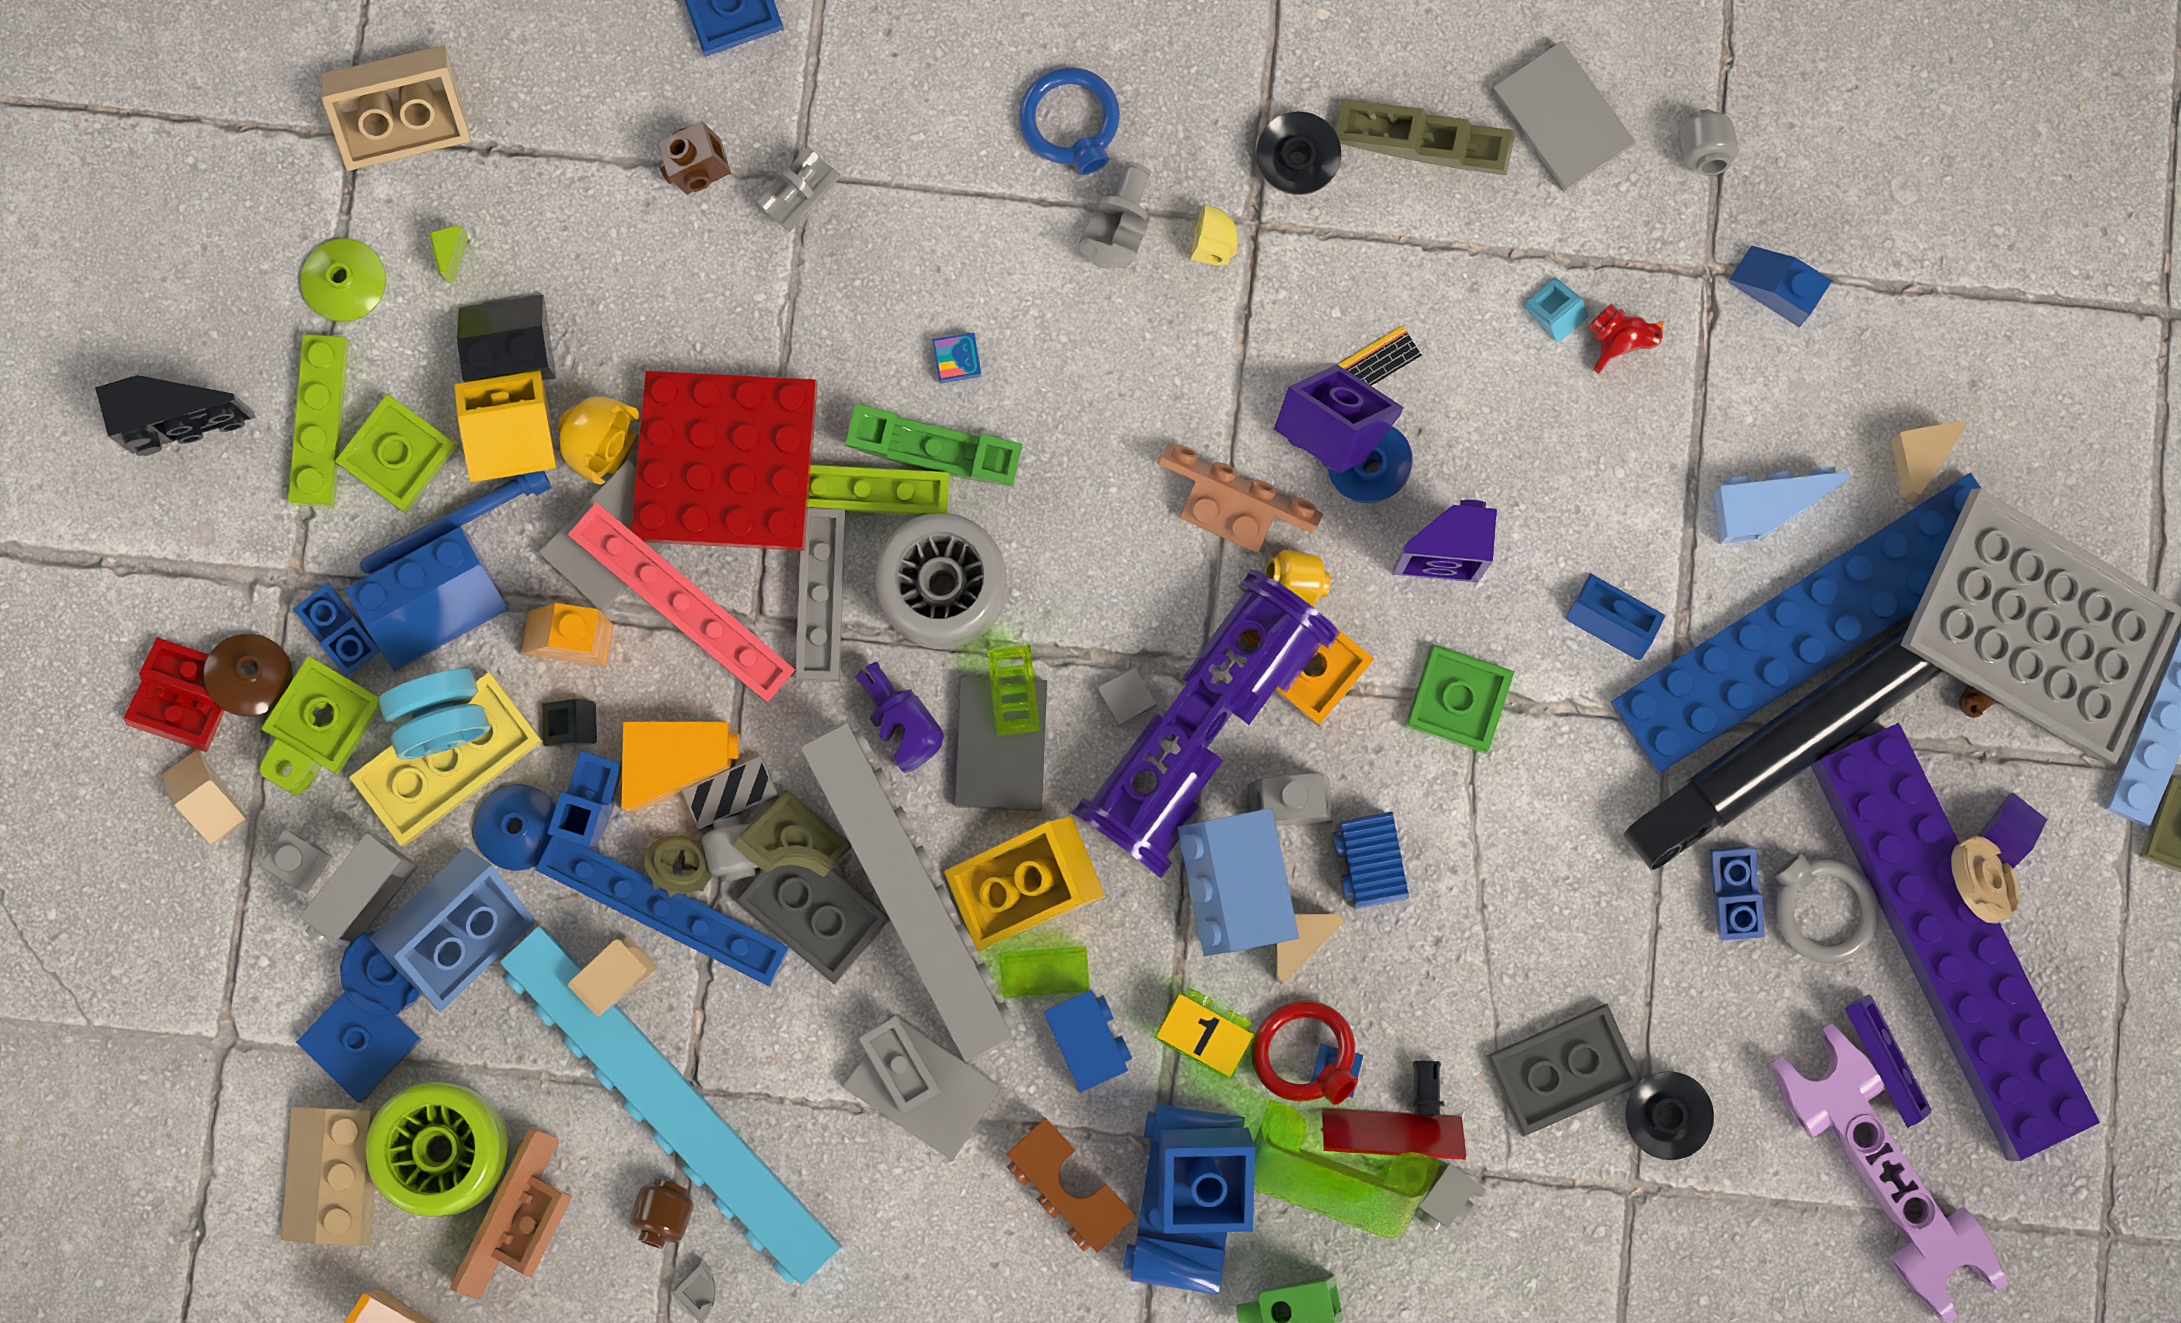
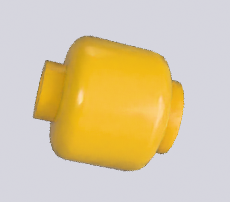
M1283 550L1276 558L1269 559L1265 575L1294 592L1312 607L1317 604L1320 597L1325 598L1330 589L1331 576L1329 572H1325L1324 563L1319 556Z

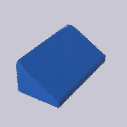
M1590 573L1571 606L1566 620L1634 659L1641 660L1653 643L1666 615Z

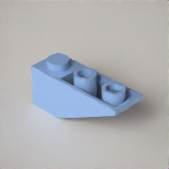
M1821 467L1810 470V476L1793 478L1792 472L1785 471L1767 475V481L1750 482L1749 476L1733 477L1724 480V485L1720 486L1713 493L1720 544L1764 539L1844 484L1850 478L1849 471L1836 473L1835 467Z

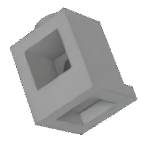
M1445 1163L1416 1205L1418 1209L1424 1212L1420 1220L1442 1235L1444 1230L1449 1228L1453 1222L1459 1226L1474 1206L1469 1201L1472 1194L1482 1197L1486 1189L1452 1164Z

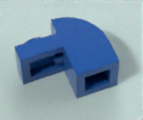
M580 750L568 791L560 792L547 834L587 847H595L607 827L614 808L612 802L622 774V763Z

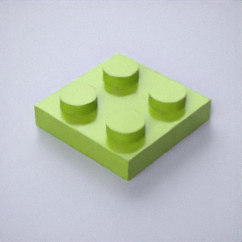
M387 393L335 462L407 514L457 449L458 445Z

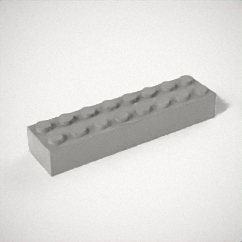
M845 723L801 746L800 748L964 1061L969 1064L1014 1040L1011 1030L1018 1026L1005 1002L996 1005L990 991L996 989L997 986L984 962L977 966L975 965L970 952L977 948L963 923L955 927L949 914L956 911V908L943 884L934 887L929 878V875L935 873L936 870L923 846L921 845L914 849L908 837L916 834L902 806L894 810L888 799L895 796V793L882 768L880 767L873 771L868 761L874 758L875 755L862 730L859 729L852 732L848 723Z

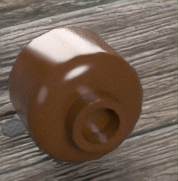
M655 1179L653 1185H644L640 1189L629 1218L630 1226L640 1233L638 1241L663 1249L665 1242L675 1243L683 1238L694 1208L693 1202L686 1196L688 1192L686 1188L669 1181Z

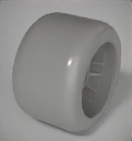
M930 513L906 522L888 538L877 560L875 588L887 620L903 637L927 648L953 649L977 640L996 622L1006 600L1007 576L1001 551L993 538L981 526L956 514ZM945 575L952 578L955 582L953 590L947 595L933 593L930 586L936 577Z

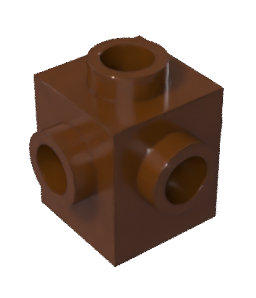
M703 121L688 128L679 129L672 136L658 142L662 160L658 163L663 177L669 184L675 183L687 195L704 190L711 183L731 174L721 138Z

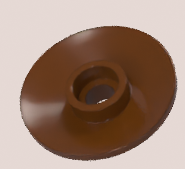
M240 634L223 640L211 651L204 667L205 687L214 703L226 712L242 717H255L273 711L293 680L292 665L285 651L269 638L256 634ZM251 664L257 668V672L254 675H245L242 673L241 667Z

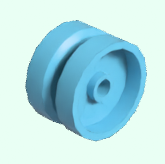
M458 668L426 675L392 688L380 696L378 701L384 720L392 724H402L390 736L398 759H415L444 752L483 736L491 729L484 707L477 704H467L479 692L473 672L469 668Z

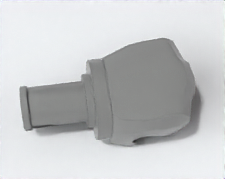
M1126 162L1115 195L1102 196L1098 203L1099 211L1087 223L1083 231L1078 251L1098 267L1126 269L1134 261L1148 225L1146 221L1148 212L1139 205L1146 181L1151 173L1145 166L1134 162Z

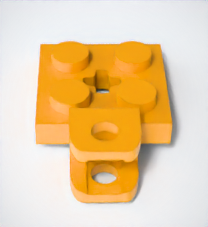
M1338 628L1337 630L1340 634L1331 647L1328 649L1321 645L1314 654V656L1318 654L1323 659L1320 663V667L1324 670L1322 675L1319 676L1316 673H1312L1308 676L1302 671L1287 693L1278 686L1275 689L1278 694L1317 726L1324 721L1374 661L1371 655ZM1253 630L1241 633L1243 638L1255 649L1259 646V633Z

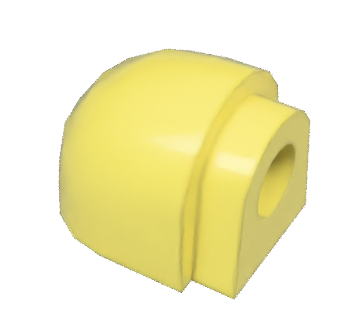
M1204 204L1196 224L1190 260L1216 266L1227 265L1230 263V258L1237 254L1238 229L1234 220L1225 211Z

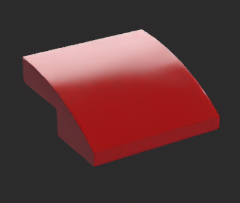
M156 637L139 672L141 683L123 718L125 724L207 752L225 711L214 703L205 687L204 667L209 654Z

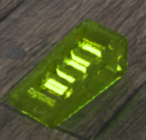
M1021 642L986 647L997 736L1040 731L1030 643ZM1022 657L1023 665L998 668L997 660ZM1024 675V683L1000 685L999 678ZM1026 693L1027 700L1002 703L1001 695ZM1022 710L1029 711V718L1004 721L1003 713Z

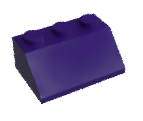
M1472 499L1460 500V505H1452L1404 545L1393 566V575L1478 583L1493 562L1497 509L1486 508V502Z

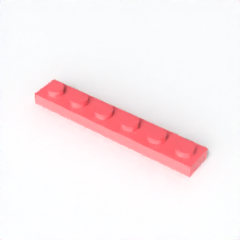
M597 502L569 532L568 536L767 704L796 671Z

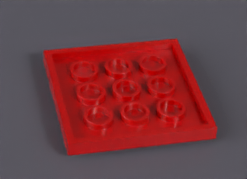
M645 371L631 532L645 543L805 551L818 389L816 379Z

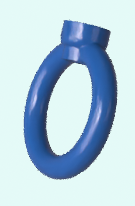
M1076 67L1055 69L1034 81L1024 94L1019 109L1020 130L1030 148L1039 156L1051 162L1074 164L1080 175L1094 173L1109 162L1105 149L1113 140L1120 119L1118 100L1109 84L1097 74ZM1067 84L1080 85L1092 91L1101 103L1103 119L1100 129L1094 137L1083 138L1072 147L1054 145L1047 141L1038 130L1036 124L1037 106L1047 92L1058 86Z

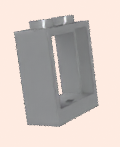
M366 832L299 916L309 924L305 932L325 947L327 945L334 949L338 946L348 947L356 937L362 935L370 928L418 866L384 839Z

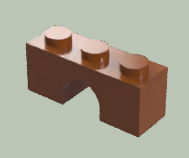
M1045 1117L1007 1153L1012 1162L1006 1167L1023 1186L1031 1180L1042 1192V1195L1036 1200L1054 1219L1060 1213L1073 1226L1067 1231V1234L1084 1252L1091 1246L1098 1253L1136 1215L1106 1183L1093 1195L1084 1198L1071 1196L1063 1189L1059 1179L1060 1168L1063 1162L1076 1150Z

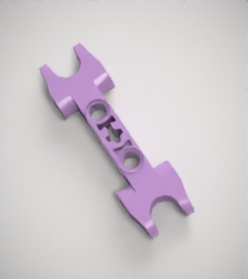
M1833 1023L1827 1024L1818 1030L1821 1041L1829 1056L1828 1070L1820 1079L1815 1081L1806 1080L1783 1056L1777 1057L1768 1063L1780 1088L1784 1103L1800 1128L1809 1138L1812 1139L1827 1128H1830L1889 1219L1907 1243L1889 1256L1896 1272L1906 1287L1933 1312L1941 1323H1950L1957 1318V1315L1949 1299L1946 1284L1948 1276L1955 1268L1968 1265L1991 1289L1999 1290L2008 1284L1995 1256L1991 1241L1966 1208L1961 1207L1945 1218L1929 1191L1868 1103L1869 1100L1885 1090L1880 1076L1868 1058ZM1859 1123L1866 1124L1871 1132L1870 1142L1863 1148L1859 1147L1853 1139V1130ZM1881 1164L1894 1166L1895 1170L1890 1173L1893 1182L1880 1179V1175L1884 1172ZM1896 1186H1908V1189L1899 1192ZM1914 1198L1921 1206V1214L1915 1222L1911 1223L1905 1218L1903 1207L1909 1199Z

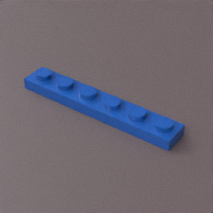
M552 836L535 869L771 987L790 949L788 946L691 898H687L683 894L676 893L670 898L667 890L662 888L654 890L653 882L650 878L644 877L643 874L584 845Z

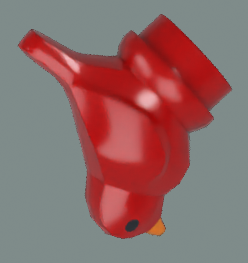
M1612 303L1587 327L1594 334L1593 338L1601 341L1600 357L1593 369L1598 374L1611 359L1639 349L1655 348L1663 339L1662 321L1647 323L1642 317L1637 315L1626 316L1622 308L1618 310Z

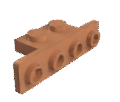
M1167 444L1157 461L1159 465L1195 481L1180 519L1256 553H1259L1274 517L1310 533H1315L1322 519L1323 513L1317 511L1315 505L1298 497L1290 499L1277 493L1273 485L1265 481H1250L1237 475V471L1233 467L1225 463L1215 462L1212 464L1199 458L1198 453L1187 446Z
M533 1127L528 1129L525 1137L517 1146L516 1155L505 1177L500 1181L496 1195L484 1219L481 1220L476 1229V1235L464 1259L456 1269V1275L450 1286L451 1290L462 1295L480 1299L499 1261L523 1275L533 1277L572 1198L571 1195L540 1179L559 1142L557 1137Z

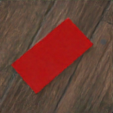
M1322 1108V1128L1320 1130L1323 1133V1151L1466 1160L1462 1117L1441 1115L1415 1116L1408 1113Z

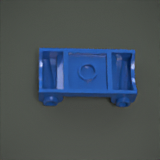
M1157 1104L1156 1112H1147L1144 1138H1150L1152 1141L1136 1244H1127L1123 1271L1131 1272L1130 1281L1219 1295L1227 1232L1163 1233L1158 1214L1160 1129L1244 1128L1245 1117Z

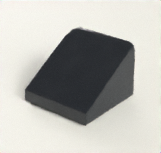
M571 699L542 703L543 746H574L597 743L596 703L594 701Z

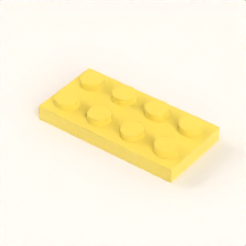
M490 672L476 681L479 692L467 703L484 707L491 727L486 734L447 751L415 759H398L392 744L349 777L401 847L404 848L543 742Z

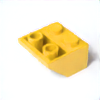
M540 370L454 384L457 417L470 483L556 469L549 404Z

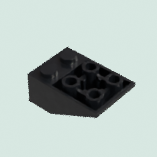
M140 375L95 387L108 437L130 453H136L137 456L155 454L162 450L161 445L178 441L179 444L199 441L204 437L203 433L219 429L221 432L234 431L244 427V421L256 418L254 411L236 395L218 390Z

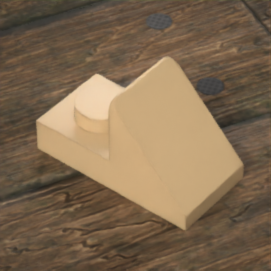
M630 937L623 941L615 939L569 982L568 987L599 1017L651 978L658 967Z

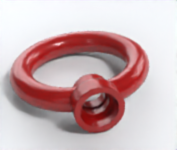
M1295 1001L1271 1012L1258 1027L1252 1043V1064L1260 1082L1273 1094L1286 1100L1298 1102L1312 1101L1325 1097L1333 1105H1337L1347 1099L1355 1090L1358 1079L1350 1072L1355 1058L1354 1035L1346 1019L1334 1008L1317 1001ZM1299 1018H1313L1322 1021L1333 1031L1338 1044V1054L1335 1063L1325 1067L1318 1075L1316 1081L1306 1084L1291 1083L1282 1079L1274 1071L1269 1060V1047L1276 1032L1286 1023Z

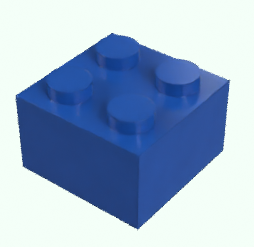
M1248 1127L1160 1129L1158 1214L1163 1233L1253 1232L1255 1145Z

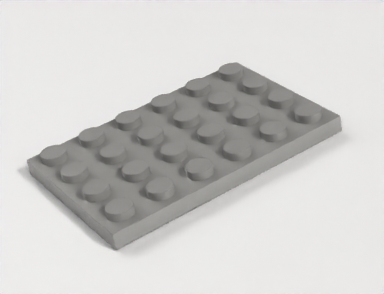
M1977 488L1971 489L1901 642V646L2104 763L2117 764L2179 625L2181 607L1992 494Z

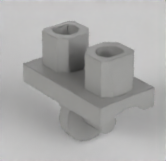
M808 146L781 173L780 177L757 201V205L790 233L840 178V173L824 162Z

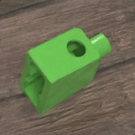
M1335 1275L1266 1288L1258 1293L1259 1301L1236 1305L1238 1323H1340L1344 1319ZM1286 1302L1291 1308V1316L1283 1317L1278 1311V1303Z

